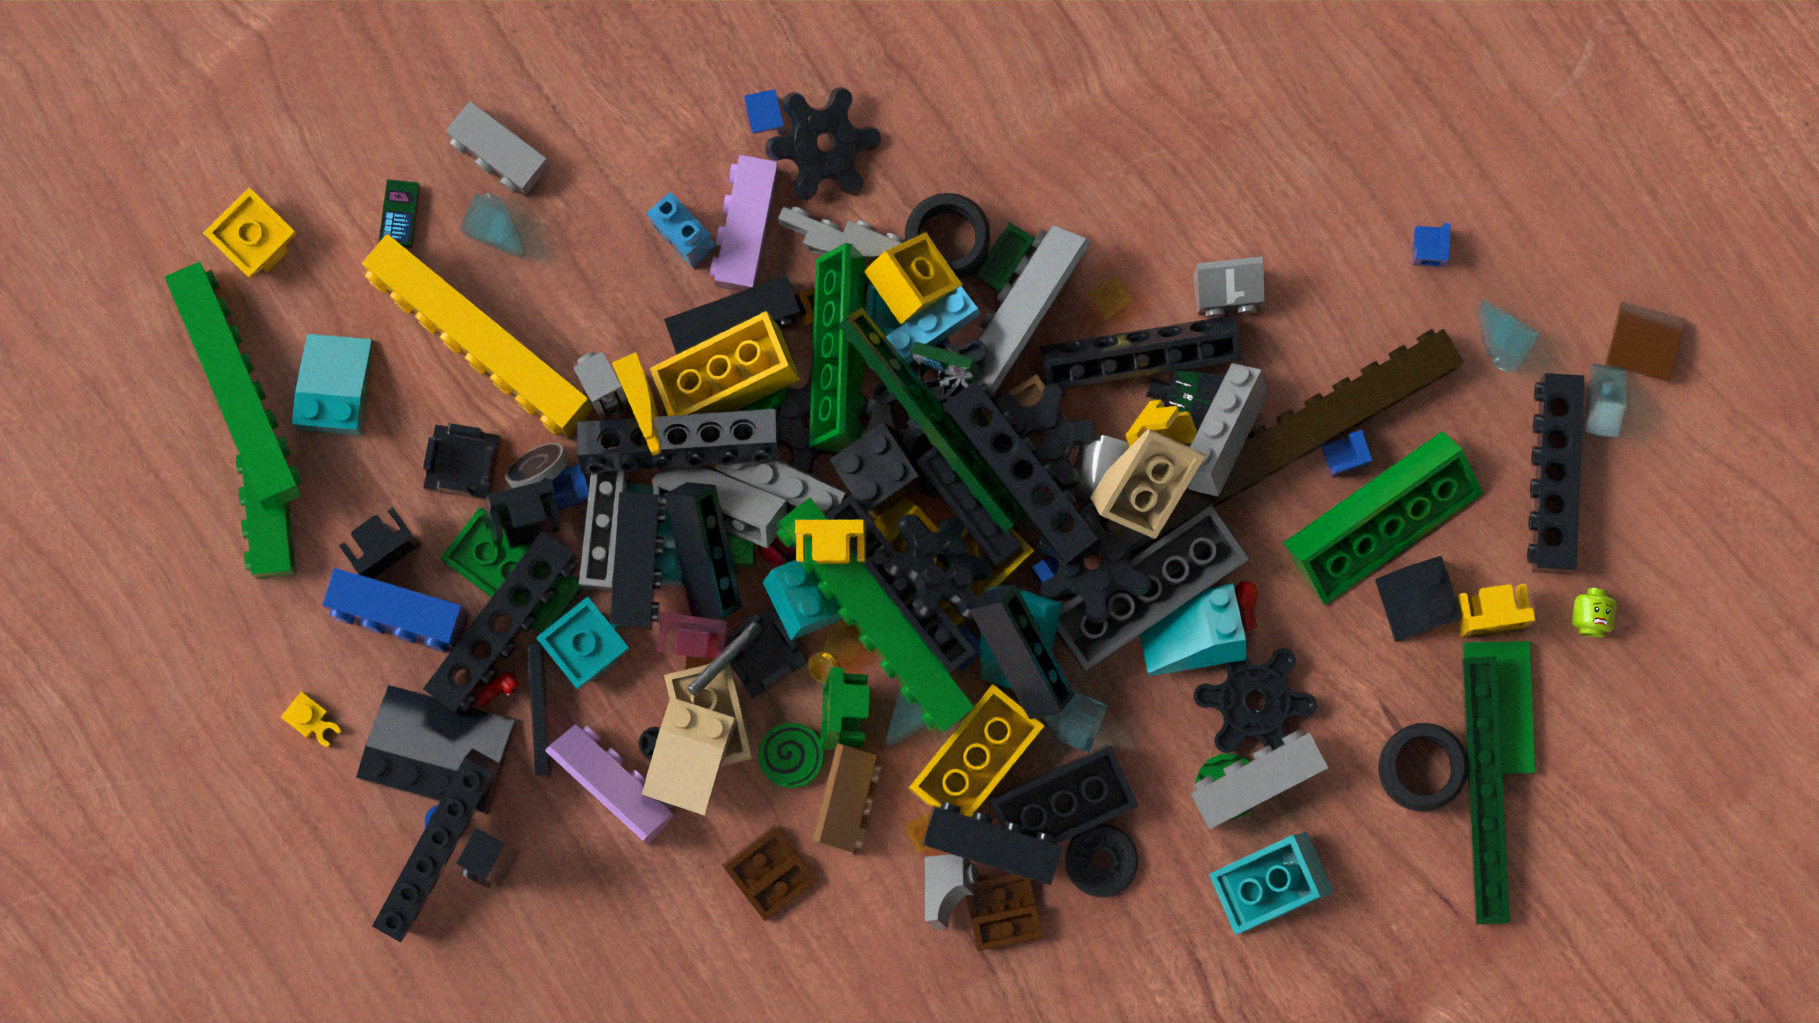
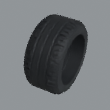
M956 193L935 194L924 199L912 210L905 227V241L919 236L924 223L937 214L955 213L964 217L974 228V246L962 259L947 262L960 280L975 272L985 260L990 246L989 223L984 212L971 199Z
M1416 723L1402 728L1386 742L1378 763L1379 778L1388 796L1398 805L1418 812L1432 811L1447 805L1459 795L1467 780L1468 759L1463 745L1449 730L1436 724ZM1419 739L1432 741L1438 744L1447 754L1451 767L1450 778L1439 792L1425 796L1417 795L1407 790L1398 779L1395 768L1397 755L1411 741Z

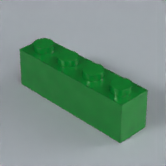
M236 455L237 472L243 475V487H239L240 505L245 506L246 519L241 521L243 538H248L249 551L244 552L246 570L251 571V575L256 579L295 575L290 503L288 501L265 511L259 502L240 455Z

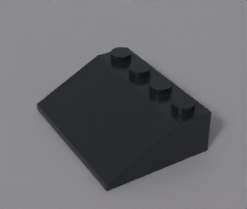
M388 685L366 742L356 778L364 782L440 802L461 762L472 748L503 765L515 719L475 708H470L466 713L462 710L457 715L434 697ZM502 765L476 812L485 815L489 814Z

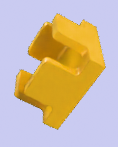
M250 187L203 232L250 280L262 269L268 273L289 252L286 245L297 235Z
M1161 400L1149 401L1125 436L1130 447L1147 429L1182 444H1189L1193 442L1197 430L1189 412H1179L1177 406L1164 407Z
M795 520L796 561L798 563H805L806 537H812V559L819 564L849 563L850 538L857 537V561L859 563H866L867 523L864 520Z
M1511 584L1481 588L1479 595L1471 597L1474 617L1470 613L1467 593L1459 594L1456 600L1462 615L1459 624L1460 637L1464 638L1522 629L1535 621L1533 607L1530 608L1526 584H1519L1515 587L1518 609L1516 608Z

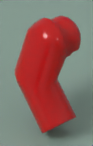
M1241 581L1235 588L1236 599L1244 631H1250L1257 627L1254 608L1258 597V590L1253 582Z
M503 672L493 678L487 686L484 685L475 693L478 697L477 701L484 708L502 691L506 695L515 693L519 688V682L514 679V674Z

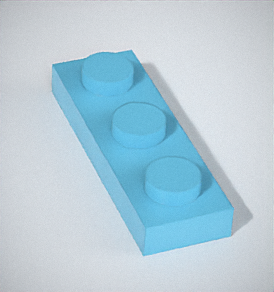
M960 286L893 331L886 338L906 363L909 364L915 360L910 353L914 342L934 347L981 314L977 306Z

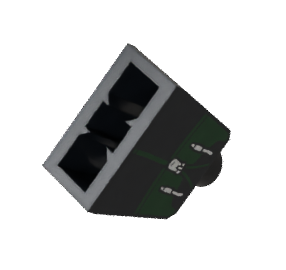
M1177 370L1174 371L1170 384L1152 378L1146 397L1161 400L1164 402V407L1177 406L1179 412H1189L1198 432L1225 376Z

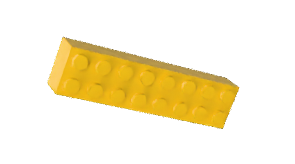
M388 234L384 236L361 263L367 271L364 276L373 287L383 295L389 291L391 293L390 298L406 314L409 315L412 311L416 313L414 317L429 333L434 335L438 331L441 334L439 338L444 341L443 344L456 355L463 352L466 355L464 358L469 362L468 364L480 375L483 376L486 372L491 375L489 379L497 389L506 396H509L512 392L516 396L514 399L518 402V405L532 417L535 413L540 415L541 418L539 420L543 423V426L556 437L562 433L569 439L577 429V422H583L593 410L585 395Z

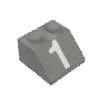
M1263 257L1198 263L1193 274L1197 315L1205 314L1206 318H1219L1225 316L1227 311L1238 310L1239 315L1258 312L1257 308H1262L1265 301Z

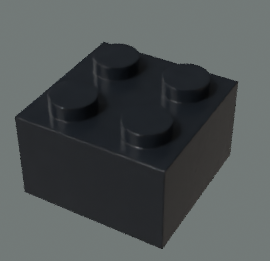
M884 422L830 459L854 499L864 512L874 519L928 482L895 429Z

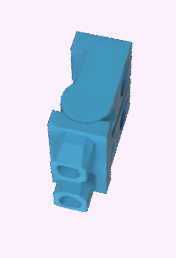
M671 191L646 213L650 218L651 225L670 245L672 244L674 250L692 269L717 248L716 244L709 238L711 236L710 233Z

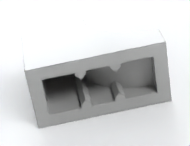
M952 854L925 857V922L933 929H948L949 918L956 904L966 895H973V884L977 882L978 874L976 865L971 860Z

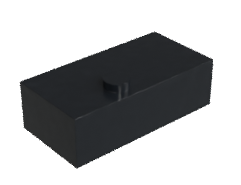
M1109 744L988 798L999 826L1004 827L1006 821L1025 827V834L1036 837L1039 831L1057 837L1056 844L1138 807V803L1114 750Z

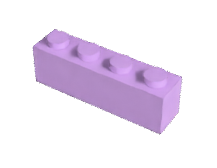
M739 155L738 164L732 163L729 182L734 184L732 194L725 195L722 213L727 214L725 226H719L716 245L721 246L719 258L713 257L710 269V276L715 277L716 287L744 291L756 286L779 171L778 162Z

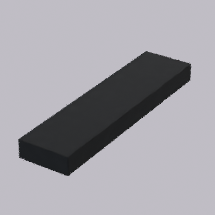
M935 446L915 461L995 567L1022 547V544L1010 529L1004 532L993 521L990 513L972 495L969 487L951 469L948 461Z
M540 643L528 644L527 653L535 775L539 778L551 777L550 755L545 751L550 745L544 651Z

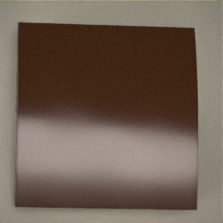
M1620 302L1605 365L1669 382L1685 319Z
M775 825L722 865L764 921L817 881Z
M1011 873L977 880L973 884V895H966L977 951L1043 938L1029 878Z

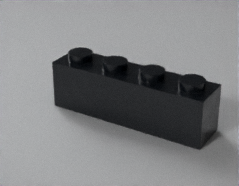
M786 275L665 318L664 321L675 352L680 354L765 311L779 325L780 330L795 325L797 323L796 319L801 318V313Z
M686 482L667 492L665 498L691 616L722 620L741 609L742 605L716 485Z
M619 492L610 625L612 628L652 630L653 622H659L660 602H654L655 589H661L662 569H657V556H663L664 536H659V525L666 522L667 505L661 503L659 494Z
M1016 584L984 591L969 610L1028 718L1034 719L1061 713L1075 694Z
M942 801L940 807L932 806L921 841L922 845L1051 885L1063 848L1060 844H1056L1057 837L1039 831L1037 836L1034 837L1024 833L1025 827L1008 821L1002 827L992 823V816L976 811L970 817L960 813V806Z
M475 828L456 864L463 867L460 874L488 888L491 887L492 883L501 886L520 851Z

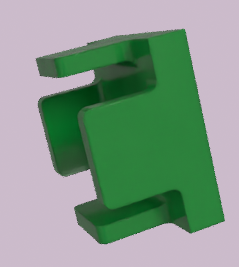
M830 667L822 688L821 750H833L837 744L848 747H862L865 741V732H861V719H867L869 715L870 688L866 686L868 675L844 673V668Z

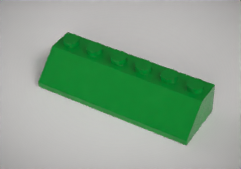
M844 243L817 258L815 272L809 448L838 453L861 438L863 434L862 427L860 426V412L864 403V398L861 394V380L864 376L865 367L862 363L861 353L846 339L844 332L838 326L846 317L861 307L865 312L867 310V303L864 300V288L868 279L864 272L866 270V257L850 243Z
M1441 431L1284 541L1283 544L1298 571L1319 600L1326 605L1484 493L1463 449Z

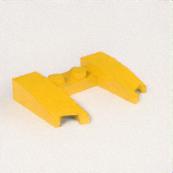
M637 352L612 362V365L652 456L661 453L657 423L659 415L647 377Z

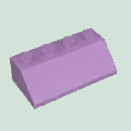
M575 724L545 751L648 845L675 816L669 810L673 805L641 795L646 779L636 770L629 774L620 766L625 760L611 747L605 752L597 744L601 738L587 725L581 730Z

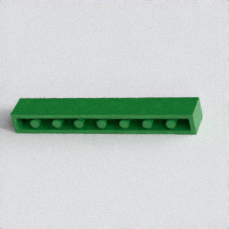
M201 261L164 276L263 509L268 511L302 496L297 486L303 483L296 465L289 467L286 456L291 455L283 436L277 439L273 428L279 426L272 409L265 410L261 400L267 398L260 381L253 382L249 372L255 370L248 353L241 354L238 348V344L243 343L236 325L229 327L226 317L231 315L224 297L218 299L214 289L219 288L212 269L205 271Z
M809 497L776 523V526L779 528L776 534L787 548L792 545L796 550L795 520L828 519L811 497ZM806 537L805 563H799L807 574L813 572L820 581L817 587L828 600L833 598L841 607L838 610L840 617L849 627L854 624L862 634L858 637L861 644L869 653L872 651L877 653L882 660L879 663L880 668L890 679L895 676L902 685L899 691L910 705L916 703L923 712L920 718L930 731L936 729L938 733H943L974 709L973 704L865 566L857 561V556L850 549V562L847 564H819L812 559V537Z

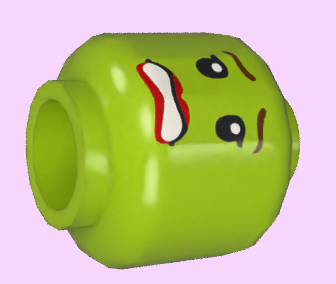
M1588 588L1587 594H1580L1575 598L1572 625L1579 629L1578 634L1604 638L1605 633L1611 632L1614 629L1618 605L1613 598L1607 597V590Z

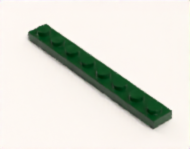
M861 307L840 322L838 326L844 332L846 339L861 353L867 365L882 379L888 391L907 410L909 417L928 436L930 443L940 451L948 461L951 469L961 477L969 487L972 495L990 513L993 521L1006 532L1024 518L1027 513L864 309Z
M1496 656L1461 658L1466 755L1468 759L1467 777L1475 924L1510 923Z

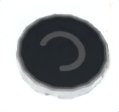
M548 443L529 450L510 465L505 479L511 488L536 483L545 478L553 480L567 465L568 457L566 451L559 443Z

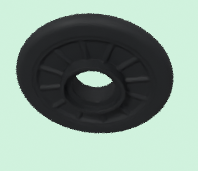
M1099 824L1072 838L1066 851L1065 866L1070 880L1079 890L1095 897H1109L1120 893L1132 882L1138 867V855L1134 843L1125 832L1111 825ZM1104 851L1111 857L1109 868L1098 870L1093 866L1092 857L1096 852Z

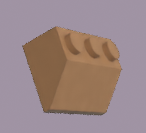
M837 744L813 839L816 846L853 855L855 847L862 848L866 829H862L860 826L863 815L870 816L874 797L868 796L871 783H878L882 765L876 764V755Z

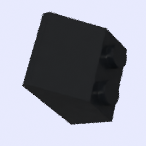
M1442 556L1409 565L1375 579L1395 642L1458 623L1462 619Z

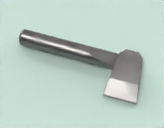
M753 621L741 635L731 642L688 686L690 694L697 696L740 651L743 652L761 633L760 625L756 621Z

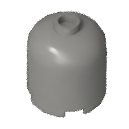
M1101 435V437L1097 436L1096 440H1093L1091 443L1079 445L1074 467L1077 469L1080 479L1076 487L1073 488V491L1077 496L1087 500L1086 504H1093L1090 499L1106 471L1130 448L1128 442Z

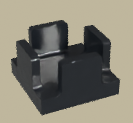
M448 423V426L435 424L433 437H429L423 465L426 476L423 488L428 491L486 500L487 494L491 493L501 439L500 435L484 433L480 428L452 423Z
M551 479L487 494L483 520L486 530H490L495 547L502 546V528L510 549L531 545L540 534L537 523L544 522L546 517L551 532L559 531L561 519L554 500L555 489Z
M393 507L387 511L400 528L395 533L390 530L387 524L382 522L378 515L372 516L351 532V536L363 551L362 557L358 559L345 542L339 545L352 563L351 565L361 576L371 579L376 578L422 545Z
M772 608L759 616L755 614L729 631V636L716 643L722 652L753 621L760 625L761 633L743 652L740 651L730 662L732 669L752 699L808 664L795 641L790 640L782 621L777 617Z

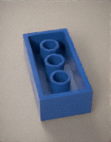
M337 568L333 570L322 604L323 607L330 611L329 616L333 617L336 621L353 625L354 620L360 621V625L364 626L365 629L383 635L387 629L393 631L392 635L397 636L399 640L415 644L416 640L420 639L424 641L428 648L442 653H447L448 648L453 649L461 639L469 614L461 605Z

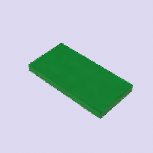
M479 507L440 557V560L492 598L531 545L510 549L502 528V546L495 547L490 530H486L484 524V510ZM548 564L539 565L535 569V578L538 580L547 579L552 571L551 566ZM572 575L567 580L562 578L554 588L557 590V594L546 607L542 604L534 614L538 618L532 628L539 634L559 620L581 591L582 587L579 585V580ZM528 590L519 591L515 596V604L521 607L528 605L532 598L531 592Z
M1530 641L1463 642V658L1496 656L1502 774H1534Z

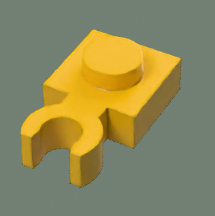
M302 691L281 716L283 720L306 738H309L315 732L318 742L327 748H330L332 745L326 741L325 732L329 729H333L338 734L343 732L337 724L324 722L323 719L327 716L328 712Z

